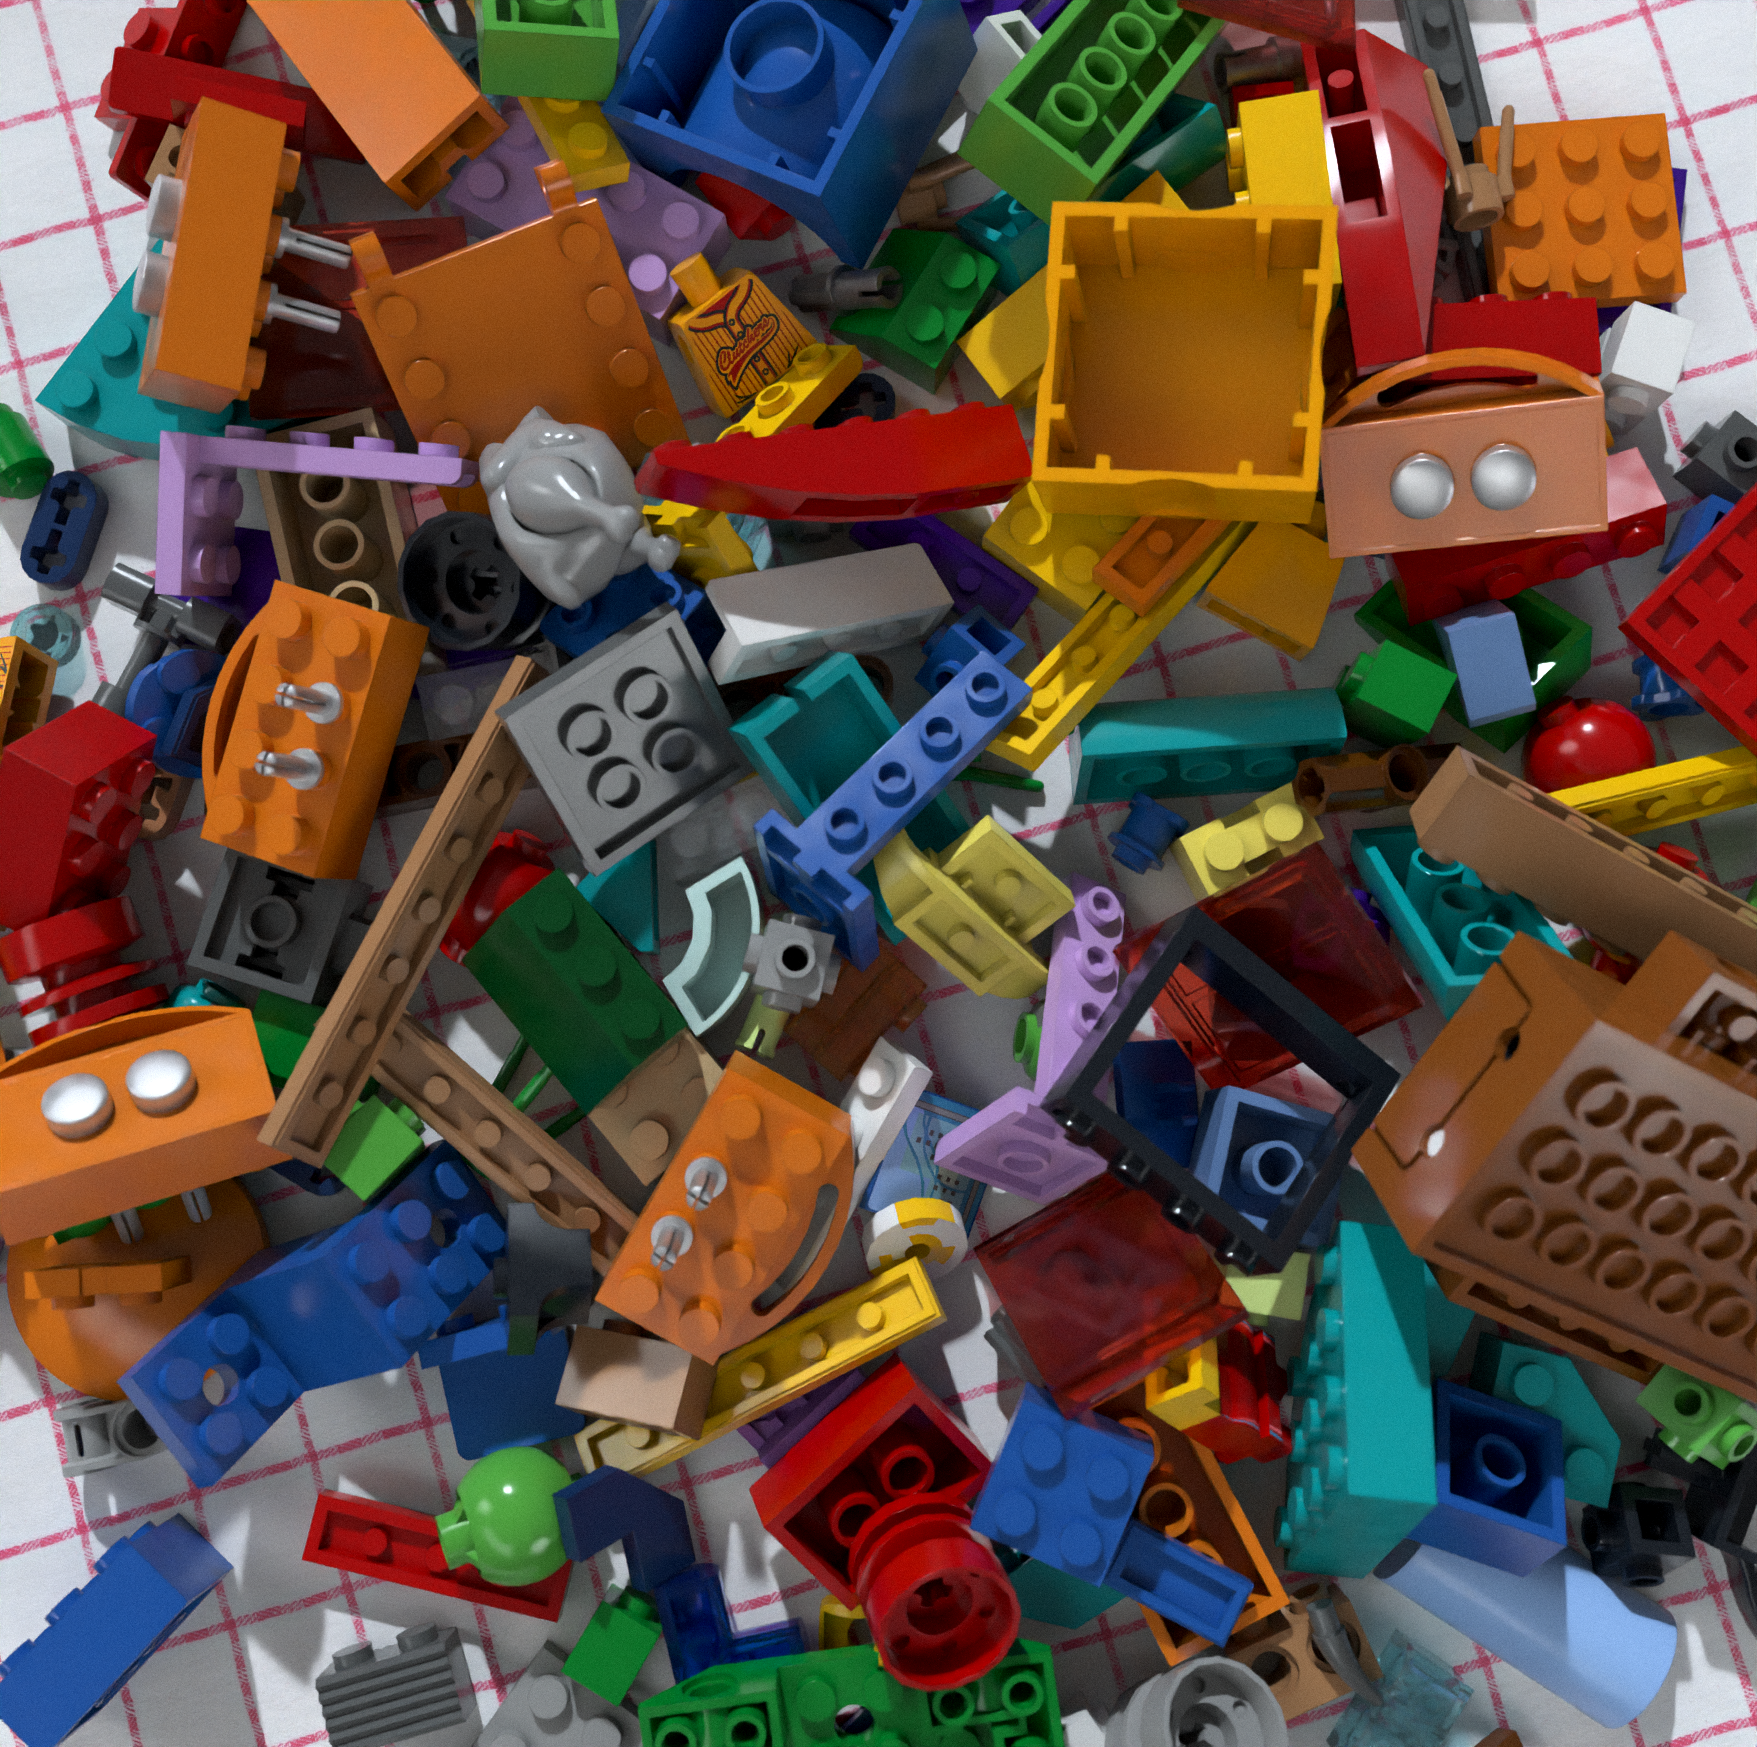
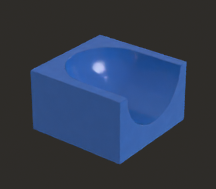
M659 0L605 101L601 112L639 164L646 170L680 189L690 170L712 174L744 187L775 204L807 226L832 249L841 262L863 270L971 65L978 48L960 0Z

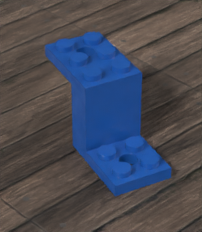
M445 1139L433 1142L351 1221L257 1251L120 1377L117 1383L198 1489L214 1486L304 1392L402 1368L492 1271L493 1259L504 1258L506 1221L470 1168L461 1159L458 1151ZM432 1215L441 1221L445 1230V1241L442 1247L434 1242L430 1234ZM209 1368L215 1370L220 1375L224 1384L223 1397L218 1405L208 1401L203 1392V1378Z

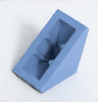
M1492 599L1461 608L1457 612L1432 620L1448 669L1458 675L1454 685L1470 728L1536 710V701L1514 612L1499 600Z

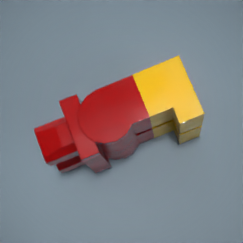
M1198 1272L1144 1295L1145 1348L1151 1351L1145 1354L1146 1409L1204 1447L1213 1450L1215 1457L1227 1465L1249 1456L1265 1464L1289 1455L1292 1451L1291 1429L1281 1423L1279 1403L1288 1391L1287 1374L1283 1368L1277 1365L1275 1338L1264 1329L1253 1333V1327L1247 1320L1237 1315L1226 1314L1217 1307L1214 1299V1285ZM1164 1320L1171 1326L1170 1329L1165 1331ZM1165 1378L1172 1383L1174 1388L1166 1391Z

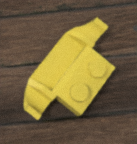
M986 815L938 854L930 847L921 852L903 828L873 858L881 894L892 915L893 924L979 997L988 992L1001 998L1020 999L1030 997L1047 985L1050 961L1046 962L1034 952L1031 940L1076 906L1072 891L989 815Z

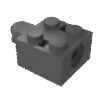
M227 847L187 965L305 1003L328 1006L373 923V920L363 917L374 886L358 880L312 878ZM302 878L315 880L314 885L302 882ZM273 970L283 975L282 978L269 975V973Z

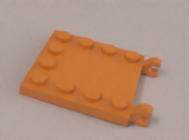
M556 158L533 167L538 184L551 212L550 214L394 276L373 231L348 240L368 285L349 294L418 447L419 442L459 446V458L479 463V458L484 448L491 443L503 444L515 431L522 419L535 406L542 407L553 420L561 424H580L605 432L625 458L630 469L646 463L651 452L664 443L682 439L689 440L598 199L591 197L577 202L574 186L563 160L559 161ZM480 469L477 482L470 488L436 486L447 511L475 512L491 515L487 495L480 480Z

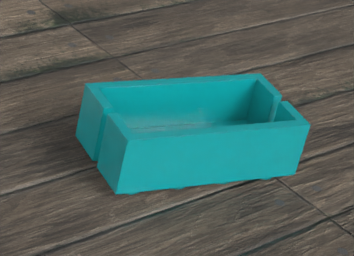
M829 650L783 685L789 693V697L772 693L726 728L797 828L902 728L853 654ZM943 789L904 829L911 841L921 852L930 847L938 854L969 830L970 826ZM871 859L855 876L867 886L874 896L873 906L875 920L878 924L876 928L877 936L896 946L907 935L893 924L892 915L881 894L874 861Z

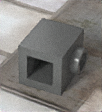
M1736 410L1715 426L1705 421L1681 447L1680 452L1687 458L1672 476L1702 500L1714 494L1736 504L1757 482V426Z

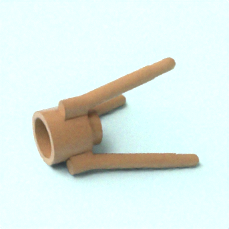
M1431 68L1426 69L1422 74L1451 173L1450 178L1446 177L1444 206L1448 224H1453L1454 229L1459 232H1471L1486 228L1503 217L1505 212L1502 202L1510 201L1516 197L1511 177L1515 109L1512 105H1506L1502 109L1497 176L1489 172L1488 166L1483 163L1464 166L1435 71Z
M958 150L915 169L896 205L902 226L917 223L918 230L958 231L955 222L962 217L938 216L937 210L948 207L943 181L975 169L974 166L957 154Z

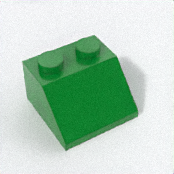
M893 228L867 269L892 266L899 272V279L882 281V285H903L902 298L899 304L891 309H859L851 316L842 317L838 315L829 328V333L848 345H856L858 351L934 395L962 351L956 341L981 321L996 297L1001 264L948 233Z

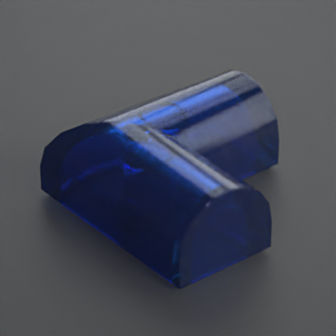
M692 1564L653 1589L675 1684L716 1665L811 1652L806 1627L801 1616L734 1631L718 1564Z

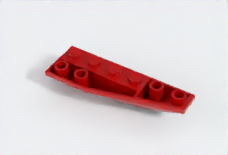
M1360 29L1300 42L1303 92L1319 90L1333 206H1338L1336 236L1342 276L1340 291L1357 377L1381 373L1400 363L1426 355L1448 163L1422 76L1423 72L1428 69V66L1369 31Z
M974 401L963 404L951 412L930 414L928 409L921 408L905 412L893 420L873 422L870 416H859L846 420L837 427L815 430L812 424H798L782 430L777 435L754 438L752 432L742 431L729 434L719 439L716 443L692 446L689 440H674L656 447L651 452L650 457L633 482L637 494L713 511L776 520L835 523L881 521L1006 503L1031 481L1032 462L1013 405L986 407L984 402Z

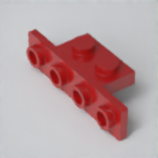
M179 0L176 8H139L138 12L128 21L124 29L123 39L125 43L123 47L221 68L248 2L246 0ZM111 70L102 82L100 89L102 98L94 115L97 120L113 131H125L109 168V176L149 203L152 188L144 179L169 124L113 113L108 105Z
M122 46L116 47L114 50L108 97L109 109L113 113L187 128L203 96L286 123L283 148L363 165L367 161L313 88Z

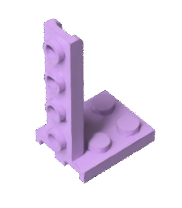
M225 425V438L160 431L155 594L232 596V584L237 582L241 569L240 553L238 548L234 546L235 520L240 517L243 509V490L241 484L237 481V468L470 488L478 480L479 463L459 458V446L419 442L417 455L394 453L395 441L370 437H354V449L330 447V435L312 432L290 431L289 443L266 441V429Z
M1074 871L1067 875L1062 883L1072 891L1076 906L1054 922L1035 1090L1032 1092L1019 1086L1015 1087L940 1138L936 1144L934 1164L1042 1205L1050 1203L1107 1170L1106 1167L1108 1165V1162L1090 1147H1080L1066 1140L1063 1137L1066 1130L1039 1107L1044 1097L1117 993L1126 894ZM1110 1067L1092 1092L1104 1104L1107 1101Z

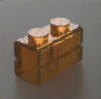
M879 941L880 955L863 972H860L846 960L840 967L833 994L821 992L819 1001L812 1009L803 1007L800 1014H797L783 1029L840 1083L850 1073L855 1078L857 1077L862 1065L867 1060L880 1036L883 1037L893 1025L903 1034L928 1006L920 998V995L927 989L928 985Z

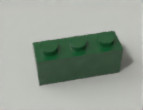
M560 867L505 909L461 960L586 1115L593 1112L692 1031L686 1020Z

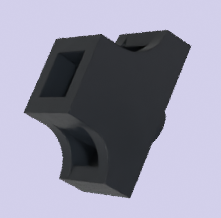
M508 1203L505 1258L493 1259V1299H506L507 1356L535 1355V1347L538 1340L550 1329L562 1325L588 1324L593 1290L590 1229L558 1228L548 1224L539 1216L535 1203Z

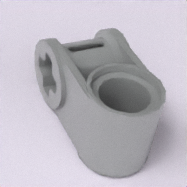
M98 1398L53 1411L54 1421L62 1423L68 1458V1462L62 1466L64 1478L86 1475L120 1464L145 1460L168 1449L159 1437L151 1435L144 1423L145 1418L130 1399L109 1401V1399L103 1400Z

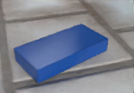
M1132 1515L1129 1517L1102 1582L1224 1648L1254 1587L1249 1578Z

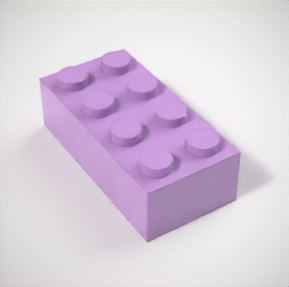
M508 96L498 111L510 128L473 162L470 159L467 160L445 195V199L460 228L480 240H485L551 213L533 170V167L551 160L518 98ZM630 161L628 182L577 192L575 194L577 202L591 197L598 199L649 335L669 347L674 337L668 327L667 320L688 302L670 276V272L681 261L696 252H701L715 272L731 246L726 216L721 211Z

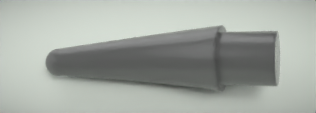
M1325 1598L1308 1604L1306 1610L1314 1630L1312 1637L1330 1666L1359 1696L1375 1707L1381 1706L1384 1701L1383 1695L1361 1668L1348 1640L1345 1626L1339 1622L1332 1600Z

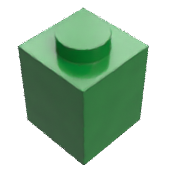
M612 1583L560 1672L618 1707L658 1640L667 1617L658 1612V1602L649 1594L634 1589L630 1585L626 1586L623 1590Z

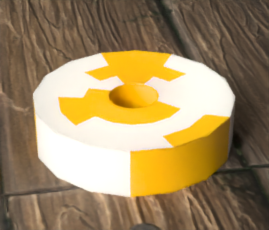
M911 1198L889 1205L870 1219L865 1225L861 1237L869 1271L874 1276H878L916 1256L923 1262L930 1281L951 1272L964 1259L969 1246L961 1213L952 1204L936 1198Z

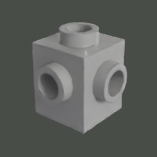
M784 913L782 922L769 919L763 935L751 933L741 971L753 974L749 993L763 996L761 1005L782 1012L800 1014L802 1006L811 1009L820 999L821 992L833 994L842 956L831 953L835 935L820 932L822 922L803 915ZM790 949L804 953L807 959L806 967L796 972L788 970L782 962L783 952Z

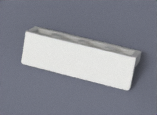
M918 543L712 579L708 582L705 591L726 628V632L707 664L718 685L809 666L829 650L849 653L855 656L928 640L952 607L954 601L922 546Z

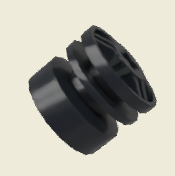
M447 511L425 520L408 538L398 562L397 591L406 618L411 622L430 627L427 640L442 649L461 651H521L543 643L546 640L539 625L541 620L557 603L543 595L513 561L498 536L490 514Z

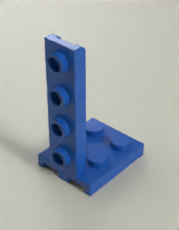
M982 650L798 828H795L777 811L771 808L753 826L769 892L794 914L803 915L822 922L820 932L835 935L832 947L860 972H863L880 955L876 929L878 924L875 920L874 896L867 886L855 875L1028 706L1033 696V688Z

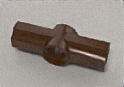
M1460 742L1418 747L1402 743L1380 751L1308 758L1299 762L1297 775L1291 782L1295 803L1302 806L1307 811L1309 817L1355 811L1371 814L1391 807L1412 805L1456 746L1463 747Z

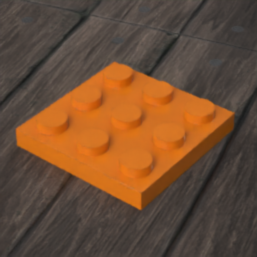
M1665 113L1514 125L1511 177L1516 197L1510 201L1502 202L1505 212L1503 217L1498 222L1482 229L1489 293L1506 295L1508 301L1532 300L1540 294L1552 291H1567L1572 294V298L1596 297L1597 308L1630 306L1634 301L1644 304L1678 302L1687 293ZM1501 126L1479 127L1472 138L1475 163L1486 164L1489 172L1497 176Z

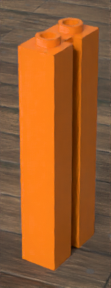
M246 0L384 184L416 212L454 179L448 172V169L464 154L473 162L510 128L487 97L481 94L479 87L410 0Z

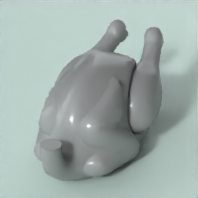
M535 406L522 419L515 431L503 444L491 443L482 451L479 458L480 480L487 495L492 521L507 553L524 575L551 601L572 610L603 591L614 576L628 574L646 562L654 571L661 573L668 571L673 566L681 549L679 540L669 534H664L658 538L653 537L650 523L642 513L644 502L642 495L636 492L633 482L635 477L627 461L605 432L580 424H561L553 420L542 407Z

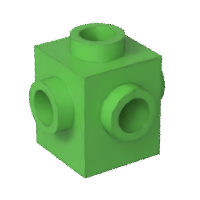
M1667 1364L1661 1368L1635 1399L1638 1404L1665 1426L1658 1434V1437L1691 1464L1700 1456L1723 1470L1729 1462H1736L1745 1457L1757 1442V1410L1747 1402V1399Z

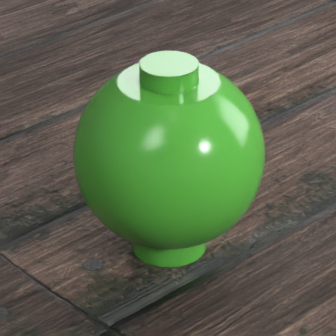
M508 1447L495 1451L479 1460L467 1471L458 1484L453 1510L434 1516L439 1540L449 1570L471 1563L476 1566L482 1579L502 1586L530 1585L555 1573L566 1563L568 1558L565 1555L552 1494L582 1478L581 1473L577 1472L569 1475L565 1464L560 1459L534 1447Z

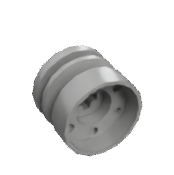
M1223 1656L1195 1659L1174 1667L1169 1672L1159 1673L1152 1678L1138 1681L1119 1695L1107 1718L1104 1747H1289V1735L1282 1709L1267 1683L1245 1664Z

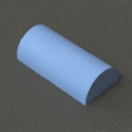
M1404 1538L1379 1562L1373 1572V1575L1608 1729H1615L1628 1724L1645 1710L1661 1688L1674 1658L1677 1644V1625L1672 1613L1635 1588L1624 1586L1622 1580L1618 1577L1595 1574L1591 1560L1569 1545L1523 1578Z

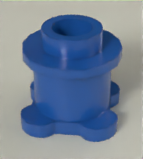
M1645 653L1631 663L1632 673L1639 676L1640 695L1631 698V709L1639 711L1642 721L1654 722L1670 717L1694 716L1706 711Z
M1136 791L1128 805L1131 809L1128 817L1119 831L1110 832L1107 838L1116 847L1111 854L1112 857L1128 869L1144 875L1148 868L1162 871L1165 866L1162 857L1174 838L1183 836L1190 823L1177 813L1158 804L1149 796Z

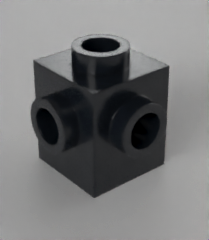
M1619 1482L1612 1484L1607 1508L1592 1504L1582 1508L1581 1536L1584 1546L1590 1551L1592 1568L1597 1575L1621 1577L1622 1584L1627 1587H1653L1665 1582L1664 1575L1696 1558L1682 1489L1649 1487L1640 1482Z

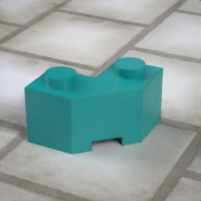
M1480 1331L1468 1388L1562 1420L1565 1498L1607 1508L1621 1440L1570 1358L1541 1346Z

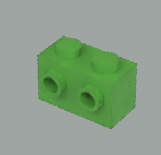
M374 1094L364 1105L357 1099L324 1165L360 1199L368 1204L426 1149L424 1141L420 1138L426 1131V1128L423 1126L424 1123L397 1097H394L387 1105Z

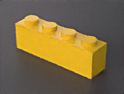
M1158 170L1120 201L1123 203H1154L1168 208L1189 210ZM1048 264L956 341L998 398L1005 405L1012 404L1015 413L1022 407L1031 408L1037 405L1039 380L1047 358L1049 344V321L1045 303Z

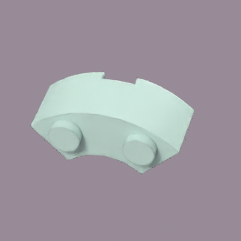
M742 856L685 890L694 914L692 941L681 964L662 980L696 1037L704 1038L716 1030L732 1015L745 998L753 974L741 971L751 933L759 935L764 933V910L760 892Z

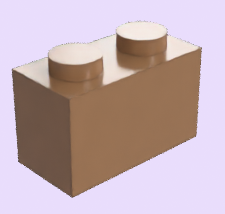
M605 1319L602 1329L577 1325L556 1397V1405L587 1417L700 1441L719 1360L712 1366L660 1337L659 1341L641 1337L642 1328L618 1320Z

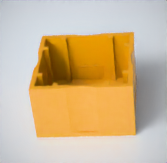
M1052 201L1045 293L1049 321V344L1047 358L1038 386L1031 478L1046 513L1310 524L1318 482L1324 387L1321 374L1323 349L1331 308L1338 206L1234 204L1212 210L1192 211L1168 208L1154 203Z

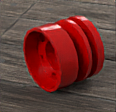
M125 895L82 906L31 924L0 938V968L7 985H21L41 981L45 991L17 1009L21 1019L53 1011L56 1021L27 1034L33 1048L53 1038L104 1020L150 1011L169 999L170 994L165 983L135 991L132 981L159 969L156 959L124 963L121 957V951L131 947L146 936L131 896Z
M940 1492L913 1493L885 1504L867 1519L860 1528L850 1546L847 1568L885 1670L902 1685L923 1691L955 1689L985 1675L1004 1658L1016 1639L1021 1616L1015 1590L1000 1560L994 1554L989 1537L970 1529L973 1510L961 1499Z

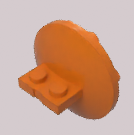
M237 1176L204 1186L212 1207V1215L205 1221L193 1191L201 1222L190 1220L180 1194L172 1196L160 1206L136 1211L144 1228V1236L136 1242L131 1232L132 1244L122 1242L114 1222H111L94 1235L74 1238L58 1245L52 1234L9 1247L6 1280L11 1312L25 1344L46 1370L63 1383L89 1396L103 1400L109 1399V1401L130 1399L117 1383V1380L257 1251L270 1247L268 1232L261 1211L253 1196ZM209 1368L204 1375L203 1382L217 1372Z

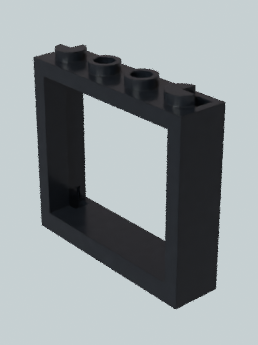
M1194 905L1166 920L1039 1107L1066 1130L1063 1136L1066 1140L1080 1147H1090L1108 1162L1107 1171L1114 1179L1132 1190H1143L1162 1205L1160 1213L1170 1224L1188 1234L1199 1235L1216 1249L1214 1257L1222 1266L1232 1264L1245 1276L1249 1277L1282 1273L1352 1158L1351 1149L1366 1129L1372 1125L1373 1120L1380 1112L1400 1079L1401 1074ZM1180 962L1344 1096L1340 1106L1262 1231L1092 1094Z

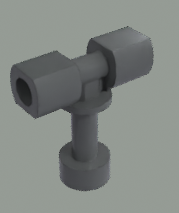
M117 563L103 585L101 596L111 605L137 616L133 626L143 632V635L116 685L102 681L92 701L125 718L126 698L133 680L150 663L155 664L159 661L167 646L181 650L187 639L225 656L236 641L242 623L233 614L194 596L188 602H185L171 595L155 594L154 578L122 563Z

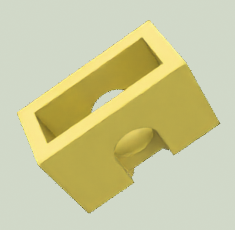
M1290 782L1252 801L1236 812L1222 819L1218 818L1178 838L1170 844L1169 849L1198 902L1325 837L1315 818L1309 817L1307 811L1295 803L1292 783Z

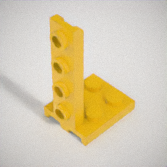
M820 342L801 350L793 359L794 367L777 383L762 390L755 399L756 405L739 423L725 429L718 436L716 442L736 432H752L755 438L777 435L782 430L798 424H813L861 372L863 360L856 345H826ZM664 500L660 506L644 505L642 513L650 523L653 537L658 538L664 534L675 536L681 544L679 555L670 569L705 590L708 582L712 579L759 571L753 562L751 548L736 534L726 516L729 513L702 509Z

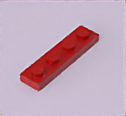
M325 1489L318 1494L302 1560L558 1623L561 1618L573 1572L574 1560L568 1559L555 1573L530 1585L502 1586L482 1579L476 1566L471 1563L449 1570L435 1524L434 1516L436 1515L330 1489Z

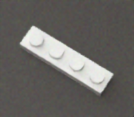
M882 1036L877 1040L839 1107L841 1110L852 1115L854 1128V1181L847 1222L861 1200L877 1167L884 1160L933 1075L930 1069L898 1042ZM824 1184L819 1188L815 1210L808 1231L795 1256L775 1280L785 1292L806 1272L827 1235L839 1193L837 1187L833 1184Z

